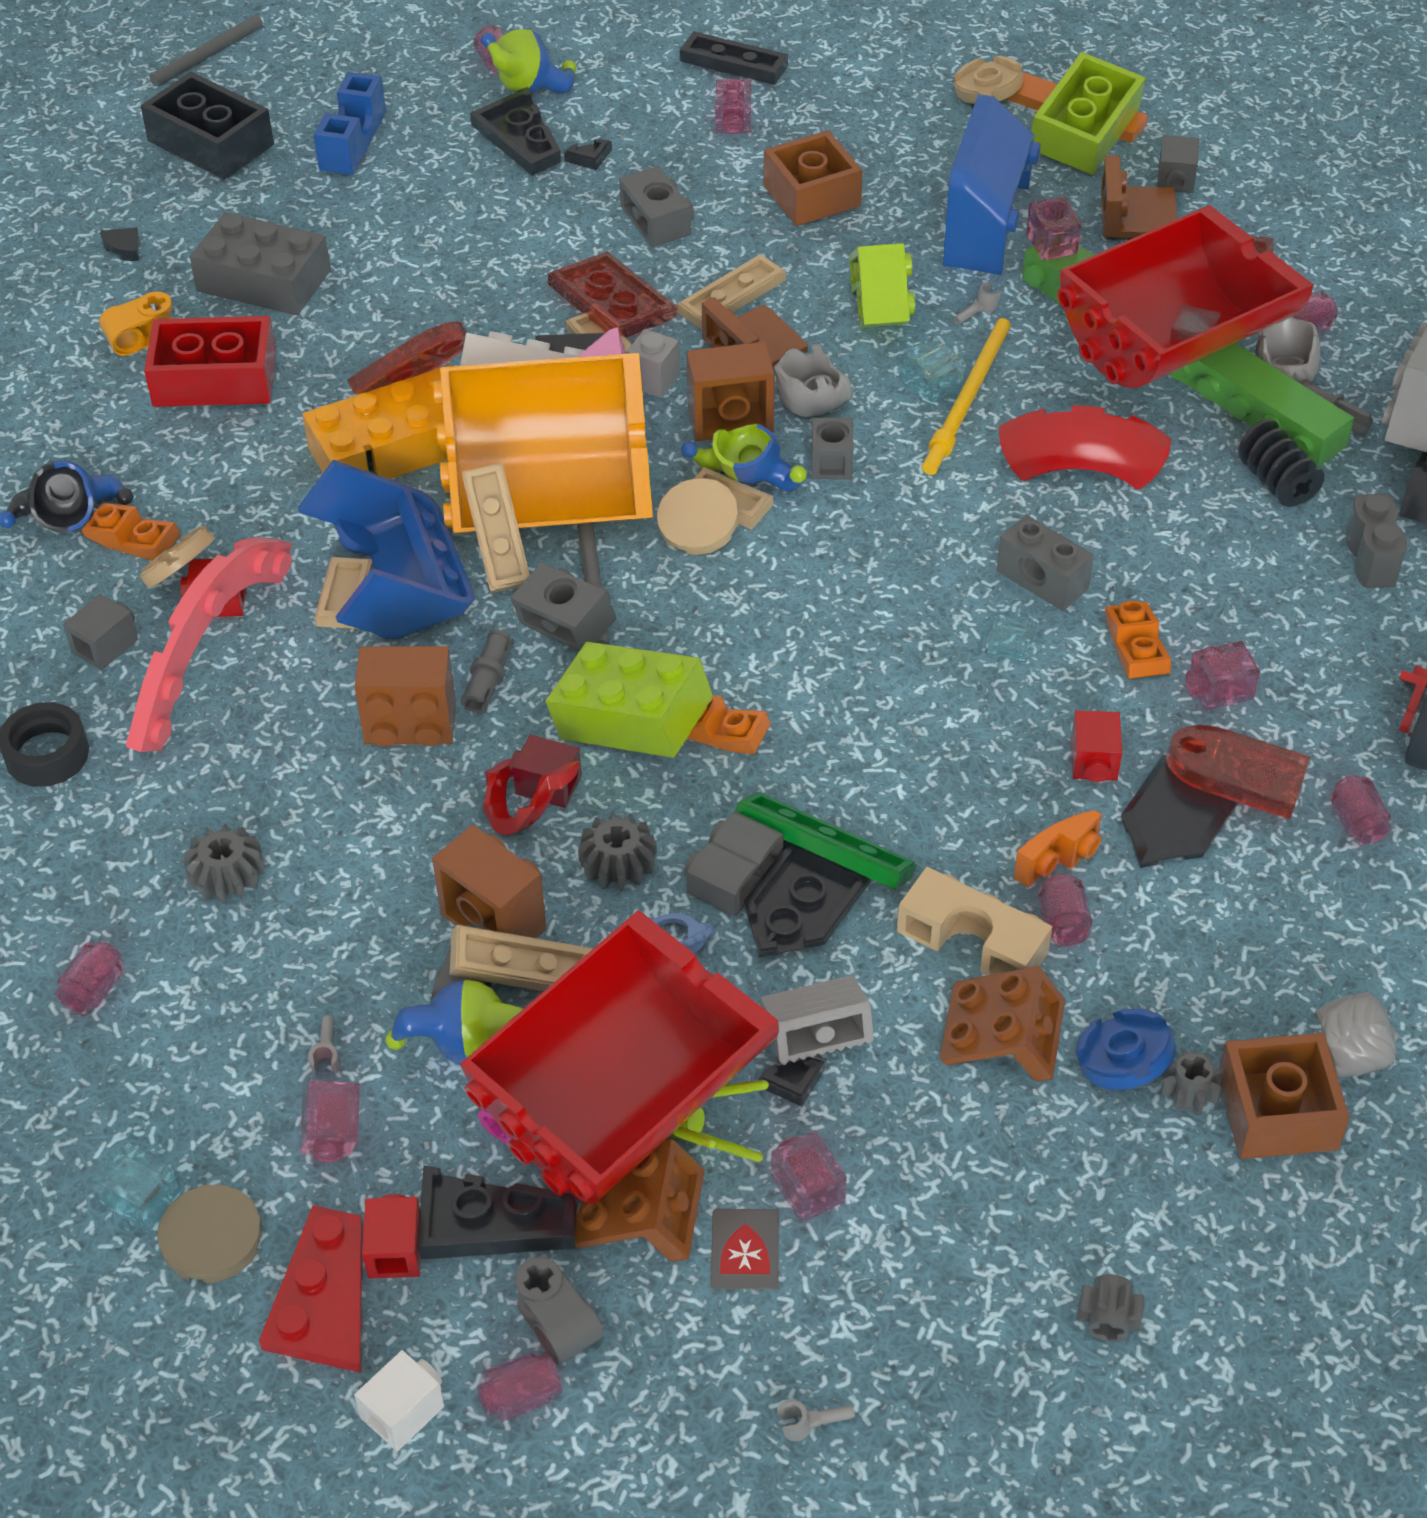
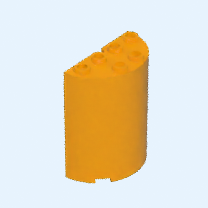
M639 353L440 367L441 380H433L435 405H443L444 421H436L437 437L441 453L447 452L448 462H440V474L444 493H450L451 503H443L444 522L448 528H453V533L476 532L462 471L500 462L503 464L518 529L653 518Z

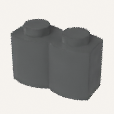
M1386 493L1357 495L1346 533L1347 546L1356 557L1354 565L1356 577L1365 588L1395 587L1407 548L1406 536L1396 524L1398 516L1397 507Z
M738 812L730 815L725 822L719 821L711 832L709 843L701 851H694L686 863L684 874L687 876V893L734 916L737 915L744 908L746 897L783 851L784 834Z

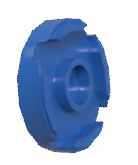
M1122 1009L1113 1012L1114 1018L1103 1023L1101 1018L1094 1021L1079 1037L1076 1054L1083 1075L1092 1084L1108 1090L1131 1089L1149 1083L1162 1075L1173 1062L1177 1048L1171 1028L1167 1025L1166 1020L1160 1014L1145 1009Z

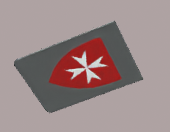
M717 1208L713 1210L711 1289H779V1212L776 1209Z

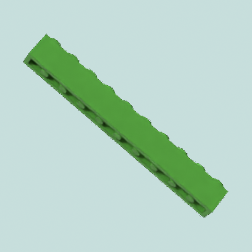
M1055 231L1025 250L1022 279L1060 304L1057 298V291L1060 288V270L1094 256V254ZM1236 343L1170 373L1174 379L1182 381L1199 392L1205 399L1213 401L1230 412L1233 417L1241 419L1250 426L1264 419H1274L1278 423L1279 428L1286 431L1288 438L1293 439L1298 448L1305 451L1307 458L1312 459L1316 463L1317 468L1348 445L1354 421L1353 416Z

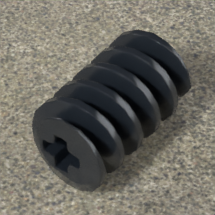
M1274 419L1261 420L1253 425L1242 438L1238 448V457L1258 477L1260 482L1266 485L1270 493L1275 495L1282 505L1292 507L1306 503L1321 489L1325 477L1323 470H1316V463L1312 459L1307 458L1305 451L1298 448L1293 439L1288 438L1286 431L1280 429Z

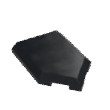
M1174 754L1163 755L1121 814V821L1125 831L1130 834L1140 868L1159 865V860L1182 856L1185 860L1203 857L1243 798L1244 792L1238 784Z
M789 842L744 900V907L759 957L825 945L872 879Z

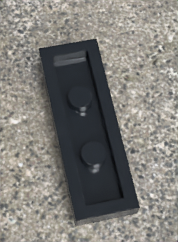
M693 31L680 49V62L775 85L788 67V54Z

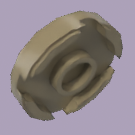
M203 1185L184 1192L167 1207L159 1221L157 1241L166 1266L178 1277L188 1281L192 1278L195 1280L203 1279L204 1283H218L236 1276L253 1261L258 1252L257 1246L260 1238H262L263 1226L255 1203L241 1190L226 1185Z

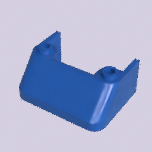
M978 94L952 167L948 189L943 265L1002 275L1006 239L1009 232L1015 233L1018 224L1019 210L1013 209L1017 188L1029 190L1032 165H1037L1041 143L1035 142V134L994 96Z
M332 460L298 506L299 513L334 524L341 544L353 553L360 552L369 555L374 566L335 616L337 622L377 634L384 639H400L464 614L473 603L475 595L449 529L445 525L441 509L436 501L421 490Z

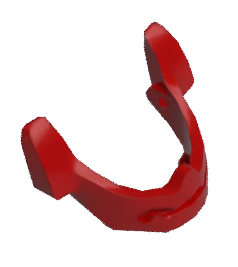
M511 758L503 760L493 768L485 771L487 788L483 811L493 830L507 836L532 826L540 819L555 790L562 789L576 776L580 766L579 760L567 762L556 770L543 774L530 805L518 808L514 818L508 813L506 806L507 781L511 777L509 774Z

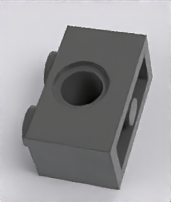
M659 166L619 178L620 207L651 248L691 235V220L694 219L693 206L688 198L684 199L678 191L675 181L672 178H668Z
M1025 515L1000 536L997 572L1064 611L1089 589L1094 554L1032 517Z
M542 562L510 597L521 624L578 651L581 650L585 642L596 643L617 619L610 602V594L604 587L595 582L589 584L574 577L566 569L559 568L557 570Z

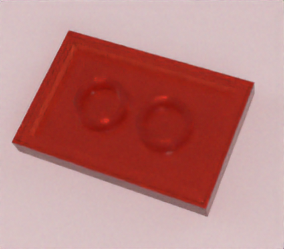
M608 251L548 273L547 284L580 312L589 315V319L605 332L618 327L620 336L626 338L642 332L644 329L665 323L677 316L676 305Z

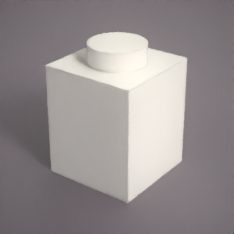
M401 1350L354 1394L359 1416L398 1452L444 1408L440 1387L442 1379L427 1361L420 1359L416 1363Z

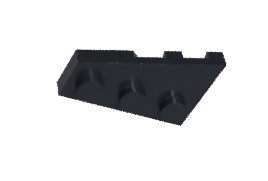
M528 87L470 113L471 125L530 175L533 176L561 162L560 148L549 127L544 125L541 119V112L538 106L534 105Z
M423 1165L417 1246L420 1259L576 1249L575 1197L570 1193L558 1196L552 1190L519 1183L509 1188L487 1184L483 1176L467 1173L464 1179L442 1175L440 1168Z

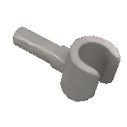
M981 284L977 300L954 316V321L961 324L980 311L986 313L995 311L998 308L1002 291L990 293L992 284Z
M328 1015L322 1018L320 1042L314 1045L308 1054L312 1072L316 1075L317 1063L323 1058H331V1067L334 1074L340 1070L341 1066L337 1050L332 1042L334 1018Z
M787 1400L777 1408L778 1416L782 1420L793 1416L801 1418L797 1424L782 1428L785 1438L790 1441L805 1439L810 1434L812 1427L855 1418L852 1405L820 1411L818 1409L807 1411L800 1401Z

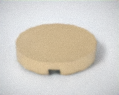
M1005 56L993 57V61L984 62V58L975 59L965 64L956 72L954 88L957 97L967 103L975 104L978 94L994 96L998 101H1002L1021 89L1024 82L1022 67L1013 58Z
M706 478L685 480L672 487L661 499L657 510L658 527L666 543L675 550L676 548L685 550V554L695 556L712 553L725 546L731 540V534L735 531L736 527L738 528L740 522L738 503L731 490L717 480Z
M201 525L186 534L179 543L168 551H163L141 570V576H139L148 588L159 584L210 545L215 537L206 526Z

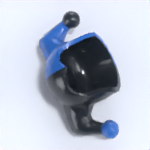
M55 460L38 469L34 473L29 487L11 499L7 510L0 513V525L4 528H11L16 523V518L32 514L35 520L46 529L55 532H70L80 528L89 520L95 502L116 498L119 504L128 505L132 503L134 495L130 489L124 488L120 480L113 475H89L78 464L67 460Z

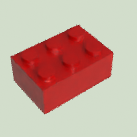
M270 316L152 319L144 368L152 407L271 403L277 351Z

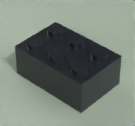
M189 72L140 105L149 142L224 180L274 145L268 108L193 72Z

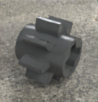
M1182 1050L1181 1057L1177 1063L1172 1062L1162 1074L1164 1079L1160 1093L1165 1096L1171 1095L1176 1111L1183 1108L1195 1110L1197 1114H1202L1206 1101L1218 1104L1222 1091L1219 1085H1221L1224 1071L1220 1068L1214 1069L1209 1059V1054L1188 1053L1186 1050Z
M1114 1274L1100 1275L1094 1279L1093 1287L1089 1285L1082 1286L1077 1319L1078 1321L1089 1322L1088 1331L1095 1338L1110 1342L1122 1341L1128 1337L1129 1329L1140 1330L1145 1296L1133 1294V1283L1125 1277Z

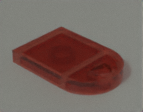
M458 321L430 328L347 379L353 393L360 394L437 369L463 351L466 333L468 332L464 324Z
M1193 725L1178 730L1171 738L1166 755L1170 770L1184 783L1196 789L1287 819H1291L1311 758L1298 752L1209 725Z

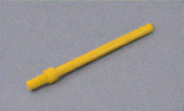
M1000 318L997 320L942 428L934 432L928 444L930 451L922 464V470L926 474H936L943 459L951 454L956 444L955 435L1011 328V323L1007 319Z

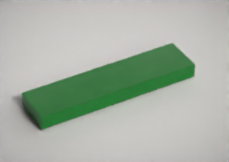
M756 792L737 802L735 812L784 834V840L894 890L911 880L917 866L915 861L760 792Z

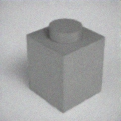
M644 329L626 351V354L639 353L642 392L663 398L680 376L679 340Z

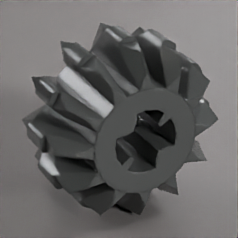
M612 812L609 820L604 821L595 817L592 828L583 829L580 837L581 843L578 849V858L581 866L584 867L588 881L599 879V884H601L603 890L612 882H617L618 887L623 891L626 881L630 880L640 885L643 874H652V869L655 866L654 859L655 854H657V844L654 836L650 835L647 822L636 823L632 813L624 819H618L615 813Z
M225 823L220 831L213 832L206 827L204 838H191L190 850L184 852L186 876L193 890H199V893L205 900L217 894V898L224 903L228 894L231 893L243 899V887L257 889L258 876L264 874L265 864L261 855V846L256 836H249V833L246 832L243 826L231 831V828Z

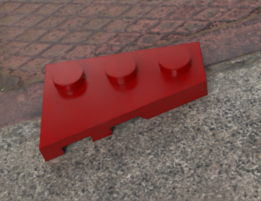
M315 1205L312 1206L260 1336L259 1344L261 1350L362 1373L363 1221L361 1215Z

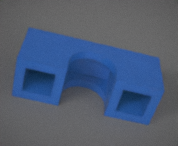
M354 72L346 74L337 91L338 115L325 113L314 133L320 171L349 175L355 173L386 113L382 76Z

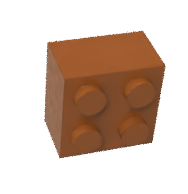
M829 130L764 149L763 186L795 226L861 206L863 170Z
M766 342L686 351L688 413L695 442L713 440L714 433L719 429L732 431L736 428L752 424L762 425L771 432H774V370Z
M449 646L359 647L355 692L364 744H377L379 746H391L393 744H421L424 746L453 744L456 698Z
M472 824L432 858L440 914L455 926L481 925L491 931L538 938L547 930L540 870L530 860L520 859L509 851L497 836L493 834L487 835Z
M1324 1033L1225 1041L1219 1068L1224 1071L1220 1087L1222 1088V1095L1239 1159L1337 1151L1340 1149L1350 1117Z

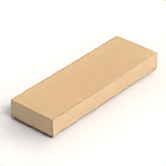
M759 254L677 303V311L702 330V302L715 297L723 306L735 312L786 281V271Z
M500 462L462 471L490 592L492 594L519 588L530 576L503 464Z
M456 925L451 931L450 976L545 991L588 954L592 948Z

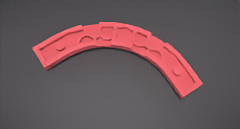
M252 537L234 543L232 553L227 557L217 555L196 577L168 621L172 633L163 653L154 651L132 719L126 743L127 748L139 752L158 751L163 748L172 731L170 718L174 703L182 692L183 675L204 632L214 617L221 613L224 605L239 591L256 583L282 582L283 577L288 573L291 566L292 557L290 549L292 543L278 538Z

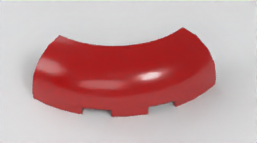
M1072 405L1071 411L1046 414L1045 409H1040L1011 419L999 426V440L1005 459L1013 472L1022 481H1027L1035 476L1051 471L1085 469L1115 476L1127 482L1135 489H1141L1151 482L1162 469L1169 456L1171 438L1150 423L1132 415L1125 419L1105 414V408Z

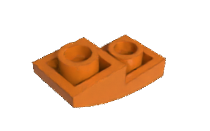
M102 503L82 528L85 537L105 547L147 560H153L163 551H168L181 535L175 522L142 519L136 506Z
M1125 601L1120 605L1105 607L1108 628L1128 679L1171 674V657L1158 637L1159 621L1148 603Z
M713 696L687 738L726 751L754 755L771 722L766 711L727 709L722 696Z
M1096 810L1083 812L1055 823L1037 834L1017 851L1014 879L1029 888L1040 876L1048 877L1054 871L1058 862L1072 869L1082 857L1086 859L1091 858L1102 840V836L1099 834L1102 814Z

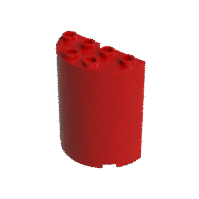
M1208 205L1060 270V288L1057 291V298L1061 307L1065 310L1070 328L1079 344L1080 355L1084 361L1092 363L1111 384H1118L1127 388H1138L1297 315L1308 303L1314 284L1270 250L1259 254L1254 247L1253 237L1214 207Z
M637 910L460 1063L469 1081L464 1086V1091L479 1109H487L511 1140L507 1142V1146L512 1154L525 1166L533 1162L542 1171L540 1173L542 1179L555 1194L562 1196L565 1192H568L583 1202L594 1204L770 1045L778 1036L779 1023L774 1016L717 972L713 975L708 972L692 951L640 910Z

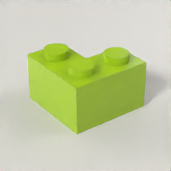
M904 243L857 247L849 255L851 292L857 294L859 328L908 323L910 315L915 314V297L913 291L908 292L907 276H912V258L910 253H905Z

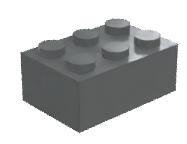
M226 212L222 214L190 256L197 292L297 316L331 271L325 235Z

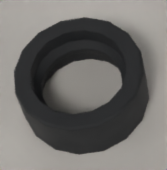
M38 702L28 705L10 715L0 728V750L8 773L20 783L32 787H44L65 782L77 774L88 759L89 744L80 716L69 706L56 702ZM51 732H58L69 736L66 743L52 753L43 756H27L18 753L22 745L34 736Z

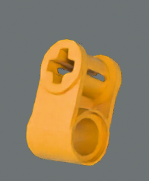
M155 291L135 300L106 309L100 316L99 326L114 352L119 356H127L147 348L152 319H172L170 312L173 306L171 298L166 293ZM151 304H154L156 311L151 308Z

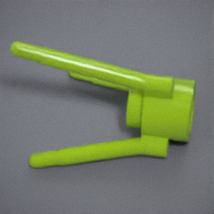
M766 1080L726 1084L713 1097L766 1090L769 1087V1083ZM701 1107L669 1136L708 1148H716L755 1162L763 1160V1155L760 1152L701 1132L705 1121L704 1111Z

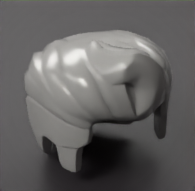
M1290 317L1260 331L1255 356L1300 384L1307 380L1312 382L1315 376H1317L1320 366L1321 345L1316 327L1311 322Z
M813 344V353L805 354L796 348H792L774 366L776 373L775 384L781 401L788 410L802 417L820 416L838 408L844 402L851 400L852 387L848 377L831 364L829 356L824 353L820 344Z
M1368 991L1357 992L1331 1000L1324 1006L1316 1009L1315 1016L1318 1018L1325 1034L1337 1077L1360 1076L1387 1068L1394 1063L1397 1057L1396 1041L1399 1033L1392 1027L1386 1009L1376 996Z

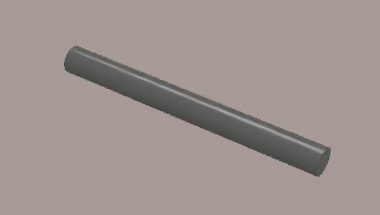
M254 15L157 70L149 76L151 83L159 87L263 26L261 18L258 15Z
M578 524L584 581L589 584L595 582L602 586L594 524ZM608 629L596 643L610 645Z

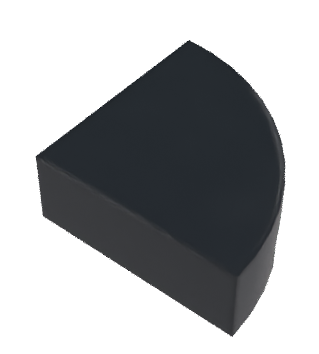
M594 139V144L578 147V143L574 144L564 152V161L597 170L612 151V141Z
M137 227L100 231L103 247L107 252L111 251L120 255L122 260L139 261V233Z
M806 1057L805 1060L800 1059V1061H795V1063L789 1062L780 1066L775 1064L766 1069L758 1080H766L769 1083L766 1091L802 1107L825 1071V1062Z

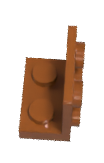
M1105 155L1101 184L1103 237L1135 238L1177 219L1174 188L1127 186V171H1121L1120 156Z
M715 297L702 302V339L711 348L766 342L773 368L780 361V358L792 348H796L803 353L808 352V343L766 305L736 317L731 309H727Z
M1040 966L956 981L952 989L940 1059L944 1064L951 1065L1013 1054L1015 1060L1025 1068L1033 1080H1051L1054 1076L1065 998Z
M672 1138L664 1140L598 1202L590 1204L579 1200L576 1213V1247L585 1248L644 1237L670 1261L689 1259L705 1170Z

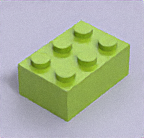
M1081 52L1033 117L1031 131L1035 134V142L1041 143L1040 154L1094 175L1105 159V155H1108L1139 111L1146 77Z
M585 642L545 702L559 737L562 739L675 758L710 703L713 695L701 659L698 657Z

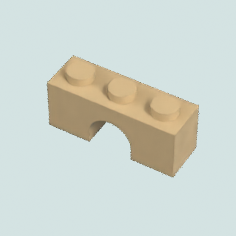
M927 866L899 904L897 932L937 952L945 941L955 934L969 933L984 940L980 973L985 975L1040 966L1049 953L1053 926L1043 922L1036 915L1024 913L1001 902L991 894L982 893L959 882L949 874H942Z

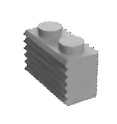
M855 975L782 991L760 998L761 1007L778 1020L779 1033L777 1038L771 1043V1046L779 1062L784 1065L789 1060L795 1063L798 1058L805 1060L807 1056L814 1058L817 1053L823 1056L826 1051L833 1053L836 1049L840 1051L845 1047L851 1049L855 1044L861 1046L866 1042L870 1045L874 1040L871 1006L863 990H861V986L858 985Z

